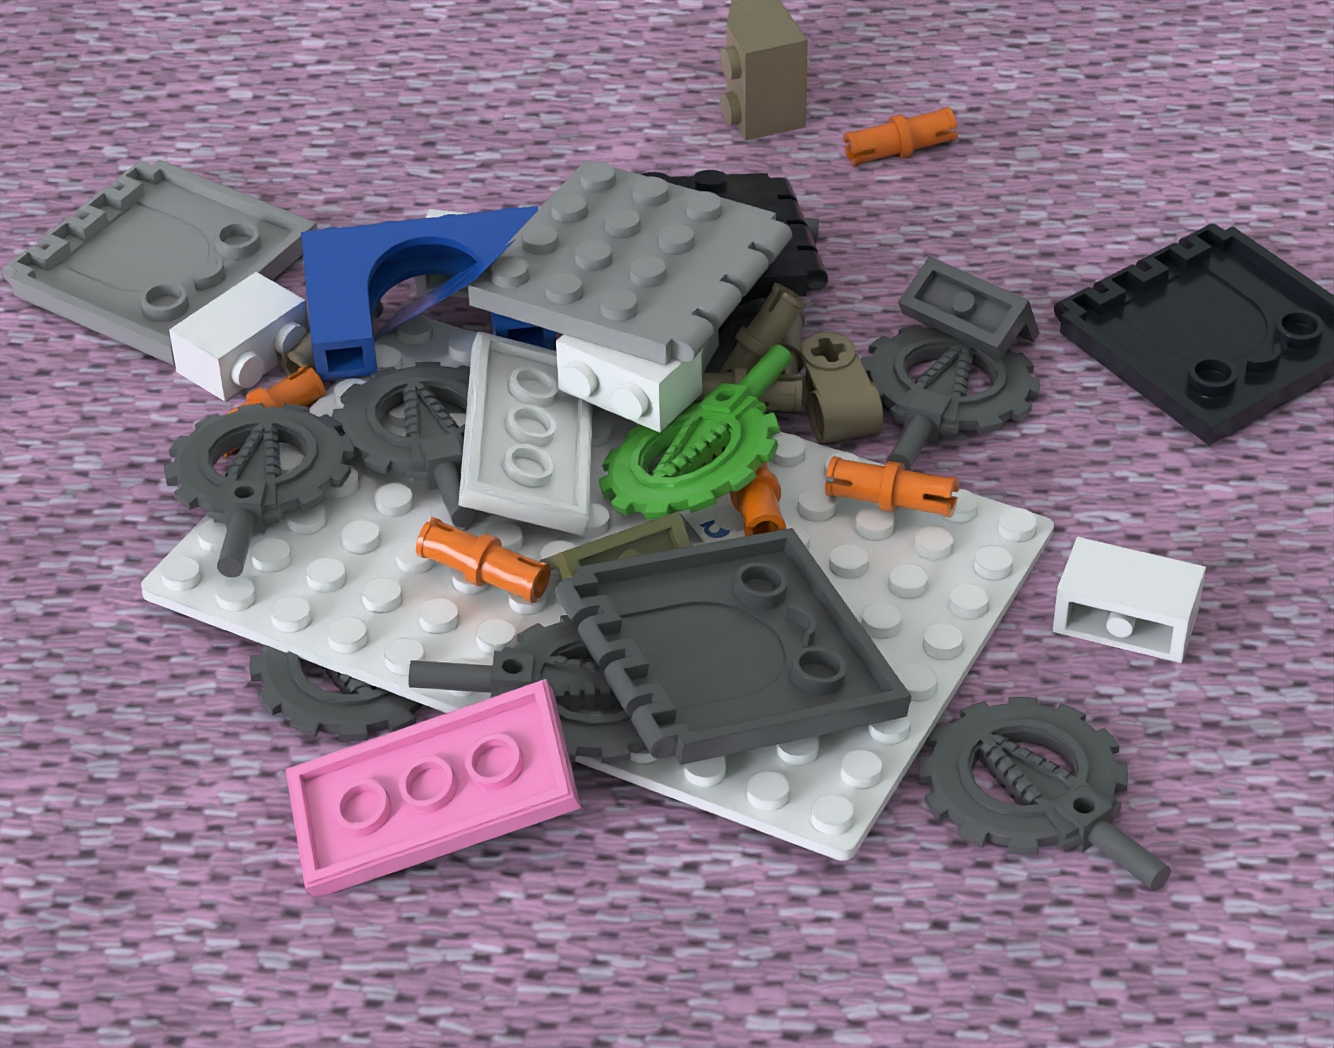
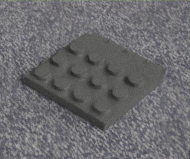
M793 528L576 567L575 577L562 580L555 588V595L573 625L578 628L580 637L598 667L604 671L605 679L627 715L631 716L632 724L654 758L675 756L680 765L907 717L911 701L910 693Z

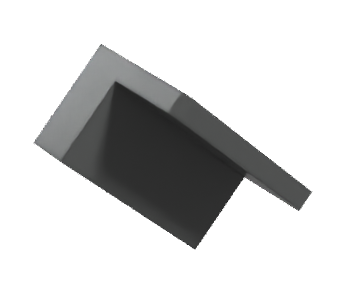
M931 256L928 257L898 301L902 314L999 359L1003 358L1017 335L1031 342H1034L1039 335L1029 300Z

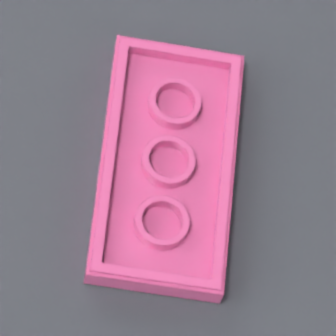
M547 679L285 769L305 889L312 897L332 894L581 808L554 691Z

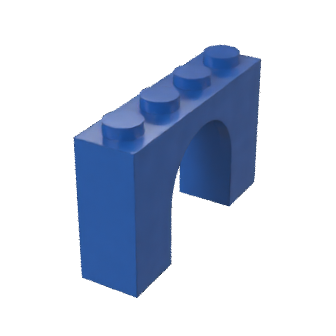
M538 206L504 208L495 211L459 215L447 214L441 217L386 221L378 224L341 228L329 227L323 230L301 232L311 342L316 373L320 379L324 381L368 376L377 372L372 320L375 308L384 294L398 283L416 276L429 274L456 276L505 246L538 211ZM490 312L494 335L557 351L555 331Z

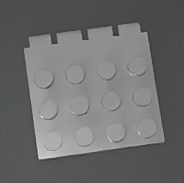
M160 159L153 165L139 161L114 180L111 187H105L77 209L75 217L68 216L40 238L37 246H30L2 269L5 279L12 284L14 296L175 365L169 329L255 272L273 281L303 255L301 232L317 230V223Z
M585 160L508 243L513 240L515 241L476 280L468 285L469 305L659 364L667 365L671 359L688 363L696 357L713 336L714 331L723 324L740 303L742 297L749 292L767 270L769 264L776 259L792 239V231L785 223L776 221L775 212L725 199L712 192H700L668 183L658 177H647L618 169L605 162Z

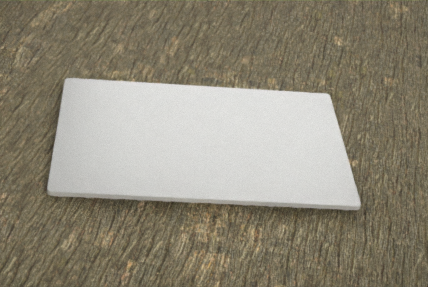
M418 314L374 342L377 371L392 366L396 370L414 367L415 362H441V366L458 368L460 365L470 367L472 346L477 333ZM371 375L338 379L326 391V396L320 397L309 409L310 413L318 417L325 414L332 417L333 409H342L344 407L340 396L354 383L362 385L371 380ZM439 400L459 427L465 424L466 410L452 402ZM403 403L386 412L380 423L385 429L406 437ZM593 404L589 520L582 536L475 510L477 514L476 520L470 526L457 527L451 521L439 488L429 490L426 481L413 482V478H408V473L390 471L386 475L364 467V460L362 458L354 456V458L347 459L344 464L351 467L349 477L341 487L332 486L326 492V500L305 511L297 508L282 513L283 518H279V523L267 524L265 534H253L241 575L231 578L222 575L218 571L217 563L227 531L226 524L215 523L213 518H209L206 515L141 582L143 598L149 602L250 640L271 646L282 652L287 653L290 651L297 654L298 658L338 673L349 675L354 679L361 680L445 713L489 699L491 693L410 688V661L493 665L494 651H502L505 646L516 648L519 644L517 642V635L537 623L544 627L559 623L560 616L567 615L555 595V588L562 581L559 568L551 570L548 585L541 598H537L536 603H530L525 598L489 583L482 587L476 586L466 581L464 573L429 558L417 556L416 543L422 527L427 521L430 522L431 517H436L448 525L477 537L485 533L495 536L501 540L502 547L540 562V560L652 521L654 519H645L644 514L640 512H633L629 516L617 512L610 504L615 496L604 499L599 486V478L608 474V470L604 472L602 467L606 456L611 449H617L626 440L625 434L637 426L638 423ZM780 431L771 438L777 440L778 448L771 461L767 462L769 471L776 475L781 487V499L778 504L781 515L786 523V529H794L910 693L911 701L907 717L680 765L675 756L654 758L646 747L631 752L630 760L601 764V757L577 756L575 762L833 859L846 861L853 858L1021 589L1053 535L1054 523L1045 516L979 496L964 489H959L958 492L952 491L951 496H956L958 499L951 518L943 517L941 514L898 507L896 512H887L880 510L878 503L838 496H826L825 483L827 481L833 482L834 479L833 477H826L828 465L833 456L879 466L886 465ZM279 442L281 475H284L301 464L305 455L299 448L288 443ZM665 452L655 459V461L648 470L649 475L653 476L652 472L664 456ZM725 505L716 510L714 522L720 528L731 531L745 528L741 513L733 505ZM682 517L692 546L711 543L703 542ZM594 658L580 659L583 660V663L587 661L595 662ZM610 706V709L594 707V710H583V708H579V711L572 712L595 716L615 714L624 709Z

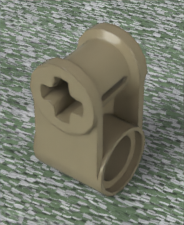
M819 332L804 340L801 347V357L806 372L805 376L802 377V404L809 416L811 429L818 444L823 445L879 435L883 428V411L880 396L875 384L870 381L852 341L842 334L834 332Z

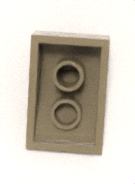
M731 0L727 19V47L721 48L720 51L721 66L727 79V92L721 94L720 104L727 125L735 124L745 141L806 127L808 40L780 0Z

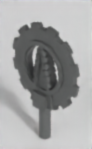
M922 325L901 328L898 330V335L891 338L881 336L869 346L868 352L873 354L872 357H862L861 363L870 381L875 384L881 403L890 409L889 415L894 417V422L904 426L903 433L890 453L887 463L888 461L903 463L905 470L910 471L926 442L937 444L941 436L953 438L954 434H958V430L976 429L979 434L1000 430L1003 428V423L1007 420L1012 419L1019 422L1026 417L1032 410V404L1027 402V400L1038 399L1040 380L1039 378L1030 377L1029 373H1033L1034 365L1022 352L1014 353L1008 349L1003 358L999 359L937 329H924ZM938 359L915 382L908 377L906 371L912 366ZM974 365L989 376L992 386L981 393L966 396L971 366Z
M415 362L414 367L396 370L392 366L372 373L371 380L362 385L354 383L340 396L344 407L342 409H333L332 418L342 424L343 435L340 437L349 436L351 438L354 456L362 458L364 460V467L386 475L390 471L408 473V478H413V482L426 481L429 490L439 488L452 523L461 528L470 526L476 520L477 514L475 509L458 505L465 424L459 427L439 401L452 402L467 411L470 367L460 365L458 368L441 366V362ZM403 403L406 437L385 429L380 423L386 412Z
M263 403L237 407L238 411L223 416L216 413L195 424L196 430L189 436L180 435L169 449V454L175 460L172 463L164 464V473L167 486L178 485L179 489L174 491L175 499L189 510L196 507L206 510L207 516L213 518L215 523L226 524L227 531L217 563V569L222 575L234 578L242 574L253 534H265L267 524L279 523V518H283L282 513L297 508L305 511L326 500V492L332 486L341 487L351 473V467L344 464L347 459L354 458L353 442L349 436L340 437L339 433L343 431L342 424L328 414L318 417L310 413L309 407L285 403L283 407H263ZM279 442L297 447L305 455L301 464L284 475H281ZM242 446L241 451L236 455L225 476L219 474L214 468L218 459L230 450Z
M568 615L560 616L559 623L547 627L537 623L517 635V642L519 644L516 648L505 646L502 651H494L493 665L410 661V688L491 693L490 698L547 679L554 691L570 761L575 762L577 756L601 757V764L630 760L631 752L646 747L631 722V716H628L625 710L615 714L595 716L572 712L579 711V708L594 710V707L599 709H610V706H614V708L623 707L605 679L604 671L598 667L597 663L590 661L583 663V660H580L593 657L580 637L578 628L573 625Z
M256 642L257 646L262 647L261 655L250 656L251 681L262 682L264 690L258 692V700L272 716L282 712L290 718V728L314 737L321 731L339 734V741L368 740V733L384 729L394 732L416 723V717L413 714L423 704L381 688L376 689V686L322 667L329 678H333L335 686L337 688L340 687L342 694L325 691L308 680L301 668L304 659L298 658L297 654L290 651L285 653L271 646Z
M1008 697L1007 704L988 706L986 701H982L960 710L961 718L951 726L942 722L928 737L927 746L933 748L931 756H920L919 784H930L932 793L925 795L927 806L939 821L949 818L959 826L957 834L959 837L981 847H984L987 841L1008 846V853L1021 855H1037L1038 847L1056 844L1064 852L1076 847L1083 853L1094 845L1153 891L1160 889L1168 880L1171 868L1112 824V821L1121 810L1122 804L1114 797L1115 792L1127 791V764L1115 762L1113 754L1119 752L1120 746L1105 728L1096 731L1084 722L1086 720L1085 713L1062 703L1056 709L1037 704V698ZM1016 742L1042 745L1060 754L1070 765L1072 772L1065 768L1059 769L1060 765L1052 761L1046 762V758L1038 754L1033 755V751L1027 748L1020 749V745ZM979 758L985 768L988 767V772L992 777H997L999 785L1002 788L1006 787L1007 794L1014 798L1016 804L1002 802L988 795L975 782L972 772L975 762Z

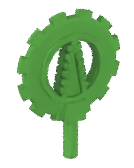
M773 345L738 384L721 382L713 392H708L702 401L691 403L660 433L641 424L635 426L625 434L626 440L619 448L610 450L602 464L604 472L608 470L606 476L599 478V486L604 499L615 496L610 502L612 508L626 516L633 512H640L644 514L645 519H657L677 511L690 510L693 513L716 504V499L730 491L738 492L757 477L755 471L762 463L770 462L778 448L777 440L771 438L780 432L779 423L774 412L763 414L767 408L765 403L759 401L758 398L791 363L792 356L790 352L782 345ZM665 452L664 456L652 472L653 476L649 475L648 470L655 461V459Z

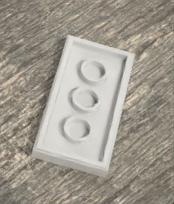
M477 332L471 354L458 505L582 536L589 520L593 404L559 390L557 351L484 332Z

